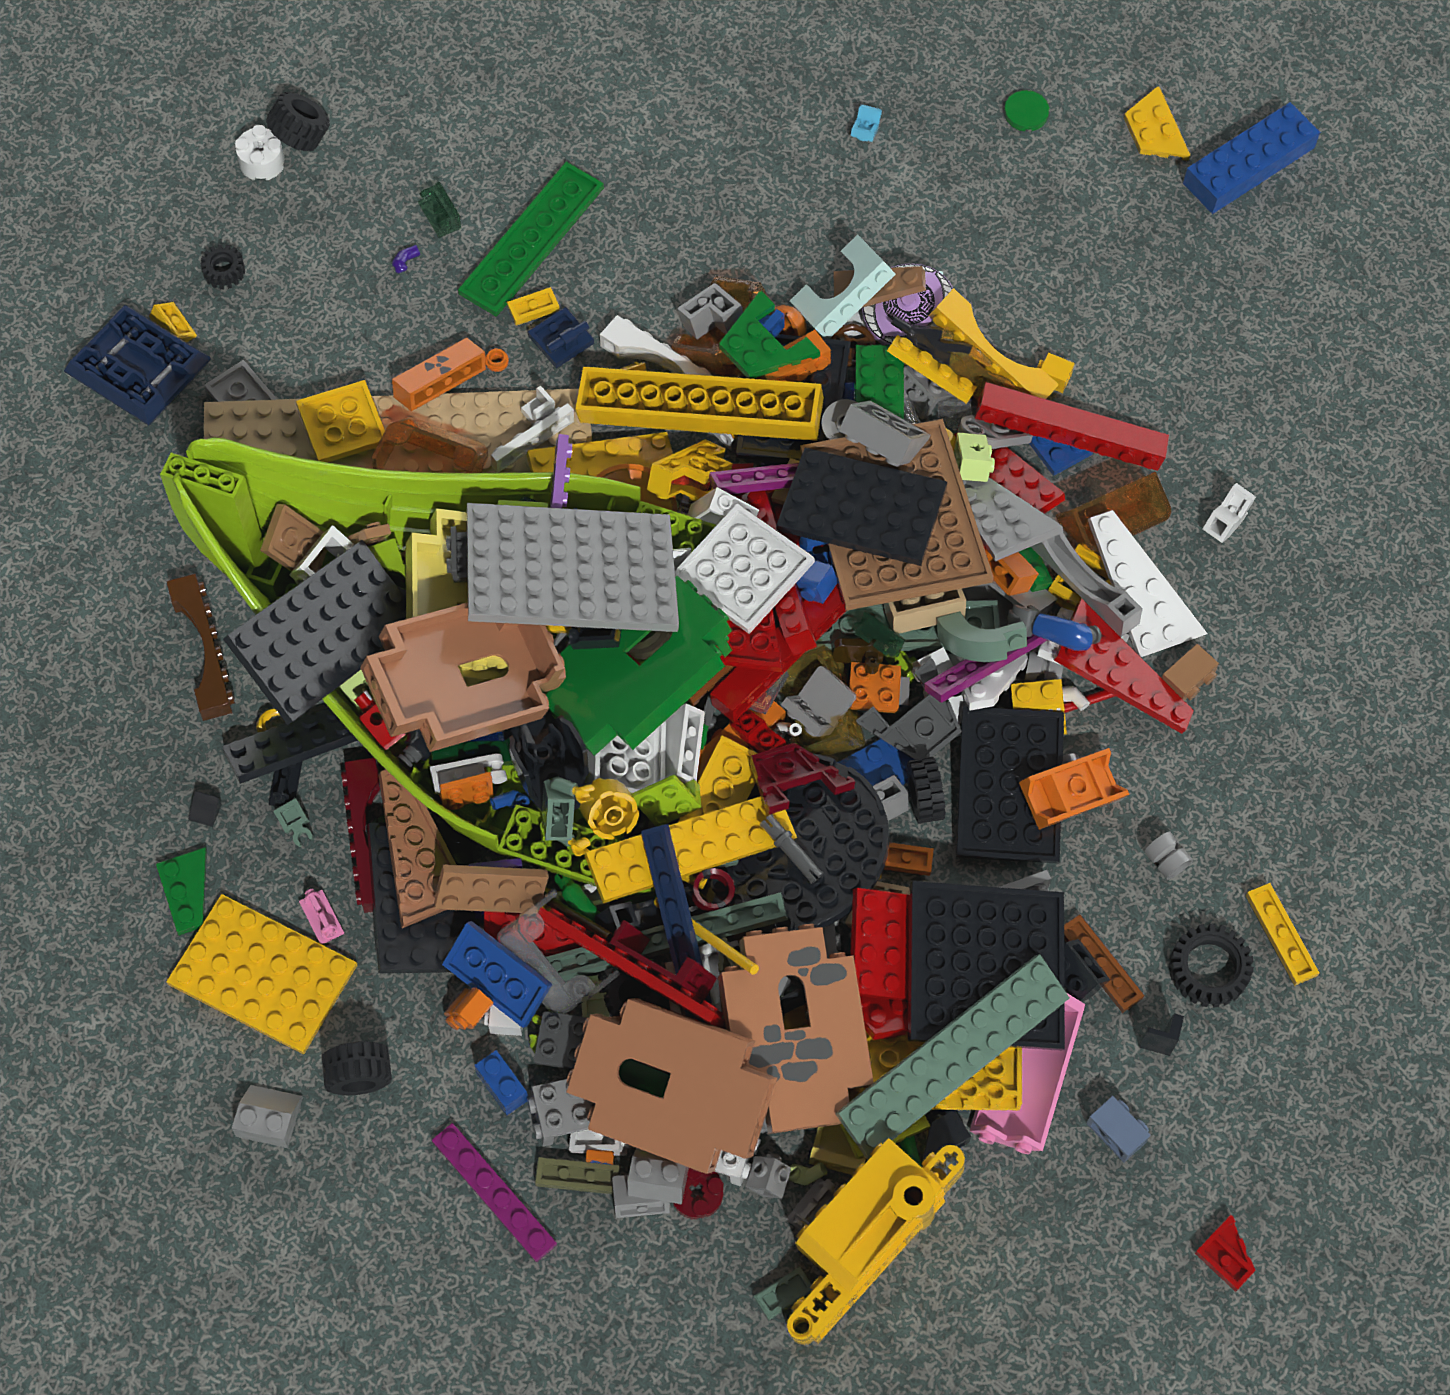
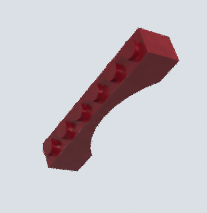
M375 758L345 762L346 771L341 772L343 787L348 786V795H344L345 808L351 811V818H347L349 834L353 833L354 842H350L351 857H356L357 865L352 866L354 881H359L360 889L355 890L357 905H362L364 913L373 912L369 848L366 843V822L372 803L380 792L378 767Z

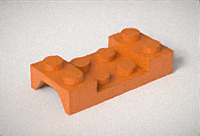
M1110 748L1032 775L1019 782L1039 830L1091 809L1118 801L1129 795L1127 789L1116 784L1108 766L1111 756Z

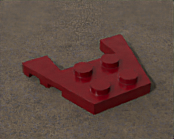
M796 743L751 755L750 765L768 815L789 809L790 801L781 792L789 788L822 780L831 792L836 795L853 790L855 787V780L850 776L847 778L842 777L838 774L839 770L832 765L824 766L819 762V757Z

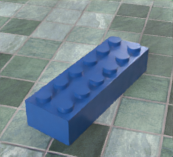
M1289 102L1189 166L1183 184L1214 214L1314 149L1320 131Z

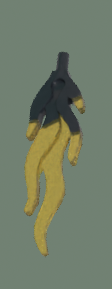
M897 316L893 319L891 324L906 333L905 337L914 346L930 353L935 360L940 359L959 376L969 379L977 387L973 393L974 395L979 397L985 382L1019 391L1010 379L988 371L975 361L973 357L988 367L992 366L993 361L981 350L964 342L944 340L953 339L955 336L953 332L934 326H919L916 324L911 326Z

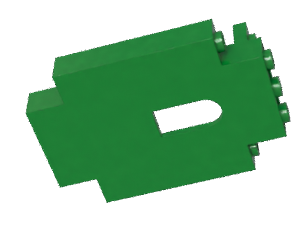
M678 575L675 577L679 617L678 632H673L670 639L640 666L626 653L651 632L648 630L622 629L620 644L616 648L573 649L569 645L560 653L564 660L566 678L560 687L550 690L546 694L549 701L548 710L555 718L562 715L573 724L586 749L593 756L599 753L617 735L634 750L725 667L720 656L726 657L732 651L727 643L729 640L727 635L732 631L727 623L729 617L720 608L715 610L712 607L714 604L705 594L701 596L697 594V588L689 580L684 582Z

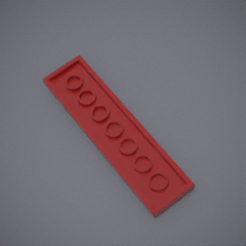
M541 907L536 914L537 918L568 939L707 1024L725 1030V1020L722 1019L723 1013L704 1000L700 1004L702 1000L687 989L680 988L672 980L660 973L658 975V973L641 961L637 960L636 962L635 959L623 950L613 947L600 936L593 935L586 928L575 921L569 920L557 910L551 908L550 911H547Z

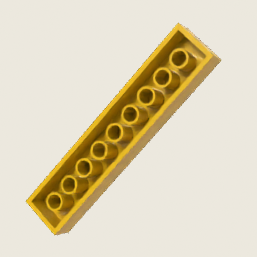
M583 367L575 410L580 423L817 441L824 397L821 384Z

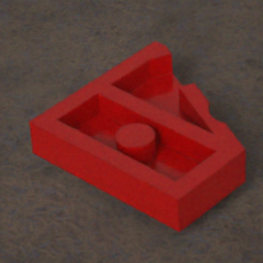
M1230 1215L1195 1254L1236 1292L1256 1270L1251 1258L1246 1253L1243 1238L1239 1236L1235 1226L1236 1221Z

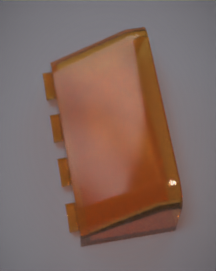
M1153 472L1137 477L1055 514L1064 532L1087 551L1097 552L1099 550L1088 522L1089 518L1113 510L1131 535L1134 536L1166 521L1171 515V506L1157 473Z

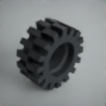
M219 244L218 249L212 246L210 247L211 252L206 250L204 252L205 257H201L202 263L200 264L204 279H206L209 285L212 284L213 288L219 285L220 289H224V285H227L228 289L232 288V283L236 286L239 284L238 279L242 281L244 278L243 274H245V266L240 252H237V248L233 247L231 249L230 245L227 244L223 248L222 244ZM221 262H229L232 265L227 271L219 272L214 270V267Z

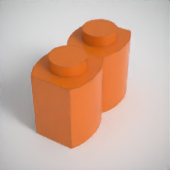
M474 987L471 990L465 988L444 1012V1015L447 1017L445 1021L455 1030L459 1028L463 1030L466 1028L473 1029L494 1003L481 990Z

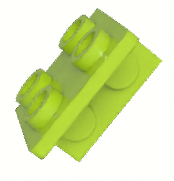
M671 775L631 794L637 803V807L656 827L701 808L700 785L695 779L683 784L676 775Z

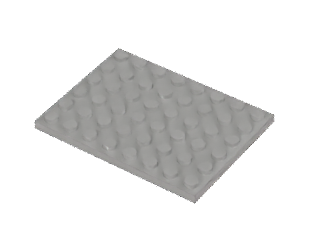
M467 503L468 621L678 632L679 617L670 515Z

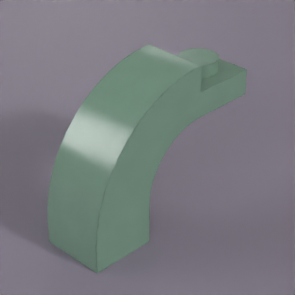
M961 611L937 618L938 638L943 646L954 655L967 660L978 662L1002 661L1007 659V652L1027 647V630L1023 621L996 629H981L969 624Z

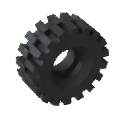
M934 757L907 761L908 789L917 823L944 820L946 815L945 797L936 759Z

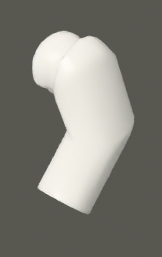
M1062 686L1064 702L1072 701L1080 711L1089 706L1090 702L1077 687Z
M778 722L775 725L776 728L773 729L782 738L786 734L797 736L802 731L798 723Z

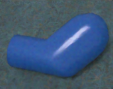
M511 790L490 798V803L494 810L505 806L515 808L516 804L528 808L530 799L523 793Z

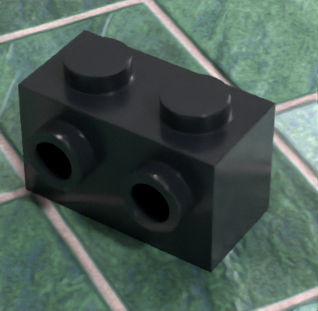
M1076 939L1064 944V983L1069 995L1081 1002L1088 1000L1108 983L1110 978L1081 941Z

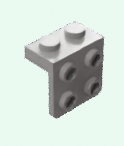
M819 666L797 696L786 697L781 705L787 710V714L792 719L800 721L805 726L804 729L808 734L820 737L830 735L856 700V694L825 666Z
M567 1079L533 1086L531 1097L527 1098L530 1114L535 1113L537 1123H533L535 1138L541 1139L542 1147L552 1145L556 1136L588 1130L590 1123L588 1115L592 1108L591 1101L566 1093L569 1086L567 1085Z

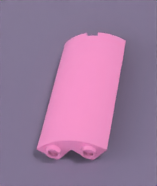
M1068 994L1070 999L1065 1002L1064 1050L1022 1048V1106L1019 1111H975L969 1131L978 1135V1139L986 1144L997 1142L1013 1147L1016 1151L1023 1154H1031V1151H1043L1085 1008L1084 1003Z

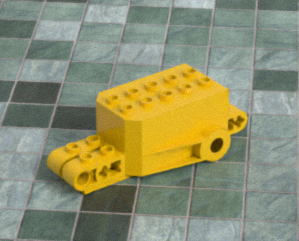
M888 1138L870 1154L872 1157L865 1164L862 1163L852 1174L853 1178L847 1184L844 1183L837 1189L833 1195V1200L828 1205L824 1204L818 1210L814 1221L809 1226L806 1224L796 1235L798 1238L796 1242L798 1250L821 1270L826 1277L819 1276L810 1287L812 1291L806 1299L800 1297L791 1308L793 1313L788 1319L787 1329L795 1342L806 1345L815 1341L819 1344L915 1235L932 1223L935 1213L945 1203L943 1197L964 1172L965 1157L960 1148L948 1145L940 1149L937 1154L931 1152L923 1161V1167H921ZM946 1160H947L948 1162H952L953 1160H955V1161H956V1166H954L953 1164H950V1165L947 1167V1175H946V1173L944 1172V1170L946 1169ZM907 1193L919 1204L915 1206L907 1204L904 1200V1194ZM826 1294L827 1298L831 1300L833 1303L829 1302L828 1300L825 1301L824 1295ZM825 1303L827 1309L825 1311L821 1309L817 1311L816 1304L823 1305ZM801 1322L809 1324V1329L804 1334L795 1332L796 1326Z

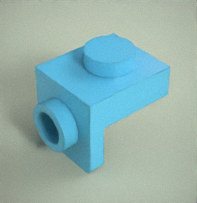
M860 105L857 119L852 127L851 136L856 137L860 141L872 142L879 128L882 110Z

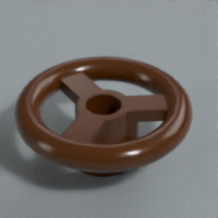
M845 324L830 338L833 340L851 341V346L854 347L856 345H876L875 338L870 331L859 324ZM858 331L865 337L860 339L849 338L844 332ZM850 348L848 366L856 367V348Z

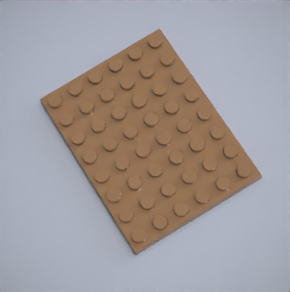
M943 419L913 424L931 436L910 463L900 466H893L887 463L884 456L872 454L865 449V445L859 442H851L845 437L800 445L801 456L804 448H809L948 482L922 566L827 543L846 611L993 583L990 564Z

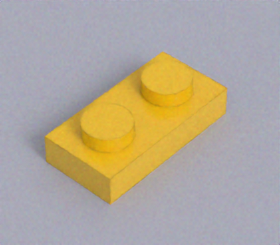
M551 287L507 302V307L515 325L560 311L559 304Z

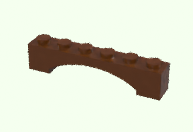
M196 574L166 581L175 613H183L196 627L203 641L205 654L204 673L199 688L194 689L202 720L205 721L233 713L231 704H235L232 690L226 689L225 683L229 682L226 667L221 668L219 661L224 660L220 645L215 647L214 639H217L218 635L215 625L209 624L208 618L213 616L209 603L204 604L203 597L207 596L204 582H198Z

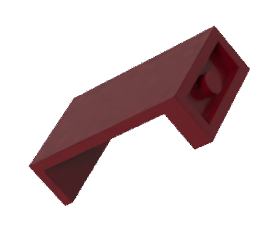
M624 920L620 927L615 930L610 941L613 946L629 954L636 962L639 960L646 964L658 975L660 973L672 980L680 988L687 989L700 1000H705L717 981V977L689 957H687L677 975L669 972L641 955L650 939Z

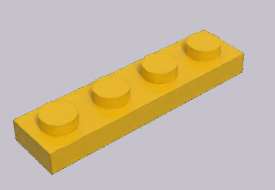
M897 335L887 352L966 404L977 388L969 379L959 376L948 365L941 364L930 353L914 346L907 338Z
M1271 883L1247 892L1246 898L1294 986L1317 977L1319 971Z

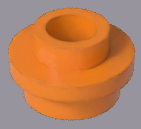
M496 348L488 352L485 357V363L489 370L499 372L507 368L509 358L503 350ZM500 360L501 362L494 363L493 361Z

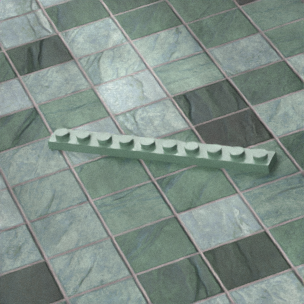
M781 893L691 917L719 938L788 920ZM664 925L640 931L650 939L641 954L642 956L651 958L670 952ZM696 935L698 944L706 943V941ZM583 947L529 961L530 967L552 984L614 968L613 965Z

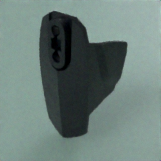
M548 710L542 719L502 730L504 741L518 778L529 798L541 813L545 780L562 777L578 784L579 787L586 786L585 778L589 774L586 746L573 724L562 715L554 719ZM575 797L574 810L580 808V803Z

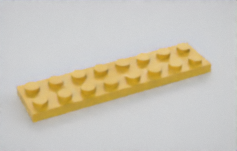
M761 796L669 825L681 878L776 847L774 845L775 841L760 826V823L765 820L770 827H773L767 819L769 815L766 813ZM786 810L774 813L775 819L786 831L789 830L793 834L791 837L795 841L797 836ZM642 834L588 851L584 855L603 903L654 887Z

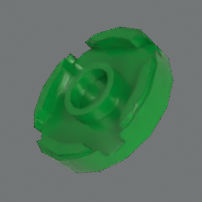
M1018 91L1009 96L1005 103V119L1013 128L1019 131H1025L1026 129L1035 131L1043 127L1047 122L1050 108L1047 100L1042 95L1034 91Z

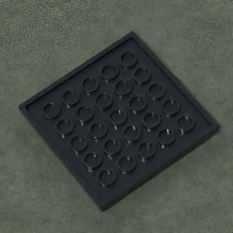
M921 881L910 882L908 1041H928L1035 955H1041L1065 990L1064 892ZM1065 1003L1010 1047L1064 1050Z

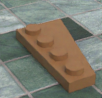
M922 266L891 268L896 275L863 307L926 291L925 270ZM854 270L834 271V297L841 294L849 286L854 276Z

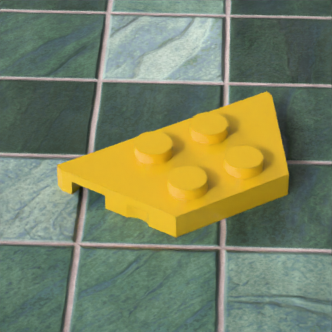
M1156 87L1124 114V120L1139 154L1157 155L1168 158L1171 155L1182 157V160L1185 161L1190 159L1188 148L1160 87Z

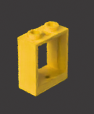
M1078 544L1075 551L1092 571L1108 579L1106 582L1111 585L1101 556L1097 555L1091 548ZM1057 575L1048 592L1058 598L1055 604L1074 611L1077 603L1082 598L1077 593L1063 586L1064 580Z

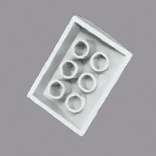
M666 721L634 750L618 735L595 756L587 750L589 774L585 778L586 785L591 784L593 780L598 778L615 779L623 783L632 794L665 779Z

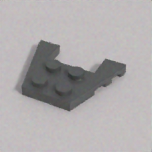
M932 658L913 673L923 686L924 683L939 675ZM930 694L892 726L888 725L874 707L870 708L855 721L859 726L914 760L932 757L962 732L949 700L947 699L941 703Z

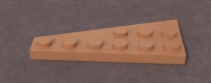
M383 770L379 774V782L401 927L404 928L445 911V909H435L434 899L442 866L456 865L427 807L417 800L387 770Z

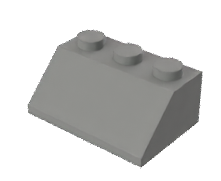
M872 401L850 404L839 428L840 432L846 434V439L865 445V449L868 452L884 456L886 458L885 461L893 466L910 463L931 436Z

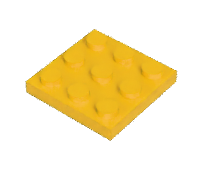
M365 380L296 401L317 461L328 463L389 444L388 437Z

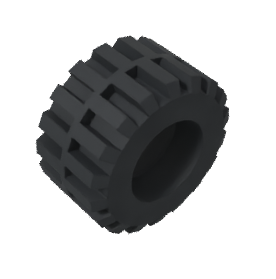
M293 92L281 93L266 118L268 129L271 130V133L277 139L294 149L302 151H313L316 149L330 126V120L326 112L318 104L303 95Z
M621 970L617 972L618 976L611 977L609 980L611 985H606L604 1001L611 1017L620 1016L621 1008L628 999H635L644 995L650 996L646 1002L670 1010L667 998Z
M371 1041L349 1042L337 1045L325 1051L321 1056L324 1088L327 1092L338 1095L367 1094L386 1087L392 1081L389 1049L384 1044Z

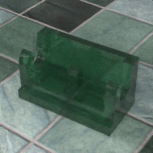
M440 182L419 193L422 199L418 201V204L438 238L461 229L460 215Z

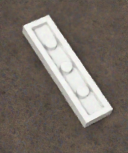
M568 403L563 407H557L548 417L536 421L530 429L524 433H518L506 445L497 447L491 454V467L499 473L527 454V450L536 448L573 423L574 409Z

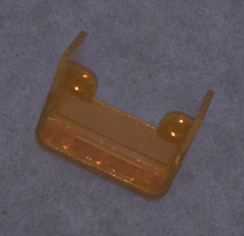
M405 417L387 426L371 459L373 469L383 470L395 445L409 443L453 459L455 466L466 471V473H482L489 456L488 448L482 442L413 417Z

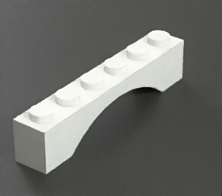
M618 315L600 334V346L618 358L650 361L668 369L672 373L712 376L707 369L696 366L688 357L679 355L666 343H660L649 332L641 331L630 320L623 319Z

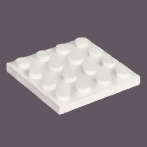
M736 504L675 570V577L678 575L684 582L689 580L697 588V594L700 596L705 594L714 604L712 607L715 610L718 608L723 610L730 621L750 634L814 564L815 559L739 504Z

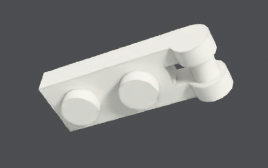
M491 754L431 766L430 772L435 794H440L439 785L485 773L484 767L492 768V783L500 784L505 782L507 775L506 771L502 769V764L504 763L502 755Z

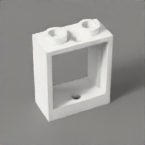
M716 487L692 503L687 516L718 525L736 504H739L756 517L759 509Z
M332 525L322 533L290 573V576L299 585L315 574L308 566L323 547L337 558L353 547L354 544Z

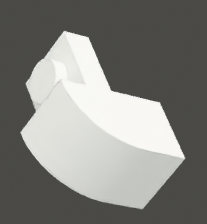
M1236 483L1232 486L1223 503L1213 511L1203 530L1223 543L1242 523L1256 496Z

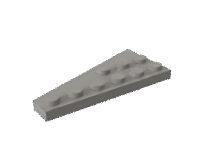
M988 477V482L963 480L981 540L995 561L1063 533L1062 525Z

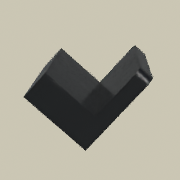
M1174 1013L1165 1028V1032L1148 1028L1140 1042L1139 1048L1170 1056L1179 1041L1184 1016Z

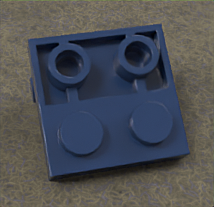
M566 307L528 331V337L556 369L594 344V338L586 331L589 329L587 322L579 323Z

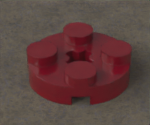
M689 1168L682 1204H672L676 1211L686 1218L698 1219L709 1217L722 1204L724 1184L715 1171L705 1174ZM692 1186H701L704 1195L702 1197L698 1195L696 1198H693L690 1188Z

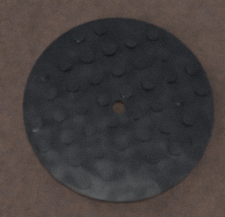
M814 754L819 757V762L824 766L832 765L839 770L838 774L842 777L847 778L850 776L855 780L854 789L834 795L822 780H816L806 785H799L781 791L790 801L789 809L786 812L797 836L795 842L817 867L824 872L818 878L812 870L810 871L817 881L810 884V881L780 847L738 859L737 865L718 868L728 873L734 881V897L728 907L777 893L782 894L788 920L750 931L761 930L762 934H770L772 929L788 927V931L798 930V926L805 924H814V928H824L852 911L853 889L863 888L872 890L879 880L885 867L890 845L888 819L880 797L873 786L852 767L848 768L836 762L833 758ZM756 782L747 800L761 796ZM708 879L702 890L698 888L700 896L708 903H721L727 898L728 893L725 885L717 879Z

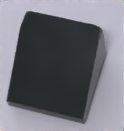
M195 791L188 820L213 827L222 806L220 798Z

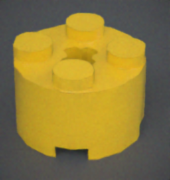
M598 778L593 780L591 785L594 786L595 790L588 793L594 800L580 803V810L594 834L603 839L612 840L615 839L614 836L621 835L624 832L627 834L631 832L637 824L639 811L637 803L627 787L615 779Z

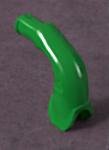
M557 874L554 880L562 890V897L567 904L596 922L595 916L601 911L587 897L581 886L576 884L572 878L562 875L563 878L561 879Z

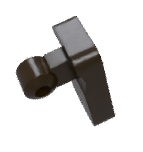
M837 639L833 645V659L841 663H865V671L869 674H875L878 672L879 663L883 661L884 641L879 639Z

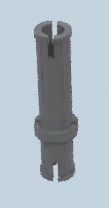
M773 814L769 815L767 819L773 827H770L765 820L760 823V826L775 841L774 845L777 848L780 847L810 881V884H813L817 879L810 871L812 870L818 878L824 872L817 867L791 837L793 834L789 830L786 831Z

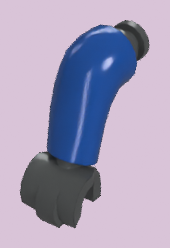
M1014 604L1013 609L1009 610L1007 618L1009 625L1023 621L1026 626L1027 637L1035 635L1074 651L1088 650L1092 644L1099 643L1101 640V631L1095 625L1088 627L1084 623L1043 614L1032 605L1024 608Z

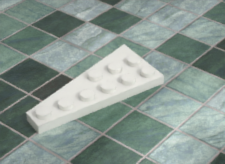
M1113 510L1088 519L1111 585L1127 592L1143 608L1140 624L1128 632L1134 650L1140 657L1207 634Z

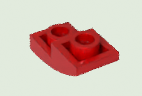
M749 709L735 723L733 722L730 725L731 729L757 753L787 745L784 738L769 729L765 720Z

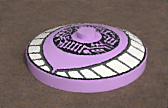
M902 264L892 267L922 266L925 270L926 291L863 307L864 323L875 340L882 345H891L897 335L906 338V333L891 324L895 316L911 326L916 324L919 326L938 327L929 315L953 289L945 276L931 267L920 264ZM943 330L942 339L948 334L945 330Z

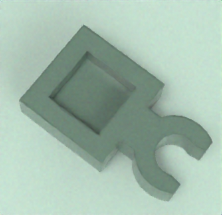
M295 798L274 810L285 833L294 832L293 841L297 846H302L299 840L302 834H307L311 841L314 840L313 833L303 826L310 821L298 799Z

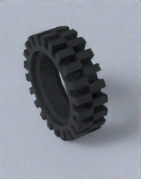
M1204 924L1198 925L1197 929L1192 927L1188 930L1187 934L1184 933L1180 937L1171 953L1169 969H1172L1171 979L1176 981L1174 986L1177 990L1182 989L1181 995L1183 997L1190 996L1192 998L1191 1002L1194 1004L1199 1001L1202 1002L1203 1007L1213 1004V1008L1219 1007L1222 1003L1224 1006L1228 1005L1231 1000L1235 1001L1239 998L1252 978L1251 975L1254 967H1251L1254 960L1253 956H1249L1251 950L1249 946L1244 947L1245 940L1242 937L1239 939L1235 937L1237 932L1231 930L1230 933L1226 932V926L1221 925L1219 929L1215 928V924H1209L1206 928ZM1209 944L1224 949L1234 963L1235 972L1233 979L1219 987H1209L1198 982L1188 968V956L1194 948Z

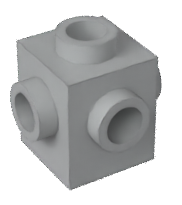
M767 1154L766 1157L755 1156L746 1188L763 1197L782 1199L791 1167L782 1163L781 1157L773 1154Z

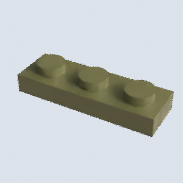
M539 1157L535 1185L537 1187L614 1194L612 1178L619 1176L620 1167L619 1165Z

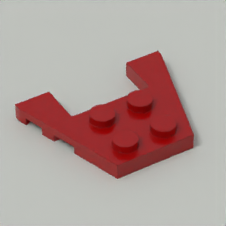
M860 996L865 1031L873 1040L906 1035L908 1031V1003L906 1001Z

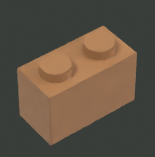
M1196 644L1163 674L1162 679L1184 701L1187 698L1192 700L1200 692L1199 687L1204 683L1209 685L1216 678L1217 674L1215 672L1219 663L1200 645Z

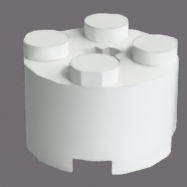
M255 125L236 140L235 147L239 166L243 174L252 180H255V178L270 180L283 170L284 154L282 144L271 133L270 129L265 128L263 125Z

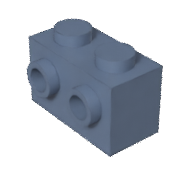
M1112 1096L1089 1117L1086 1124L1125 1163L1148 1141L1151 1135L1148 1133L1149 1129L1140 1119L1136 1120L1129 1113L1128 1106L1122 1100L1117 1101Z

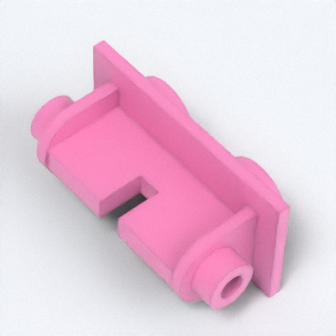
M314 889L307 890L304 893L306 897L299 900V903L319 943L324 944L343 935L344 931L323 890L315 892Z

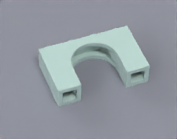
M858 234L841 250L854 266L853 279L841 294L830 299H822L806 284L790 300L825 339H830L896 275Z

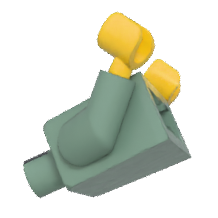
M555 777L544 781L542 816L545 841L558 840L567 847L571 846L575 856H582L590 851L587 848L591 844L588 838L583 837L576 841L572 831L575 797L579 803L594 800L588 793L595 790L594 786L589 784L579 787L578 784L562 777Z

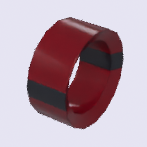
M705 869L698 874L693 883L691 892L693 902L699 909L707 913L728 907L734 897V881L722 869ZM711 878L721 881L727 889V898L717 904L706 902L699 894L698 887L700 883Z

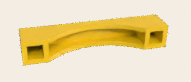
M954 288L930 313L929 316L933 319V322L938 327L944 328L953 341L973 345L969 355L973 359L978 360L989 374L998 378L1005 388L1047 399L1059 385L1041 368L1018 364L994 349L978 328L971 304Z

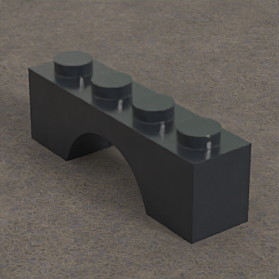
M693 885L684 887L691 917L701 911L692 899ZM655 898L632 904L629 901L613 905L595 916L597 924L613 934L624 920L639 931L664 925L660 909L654 905Z

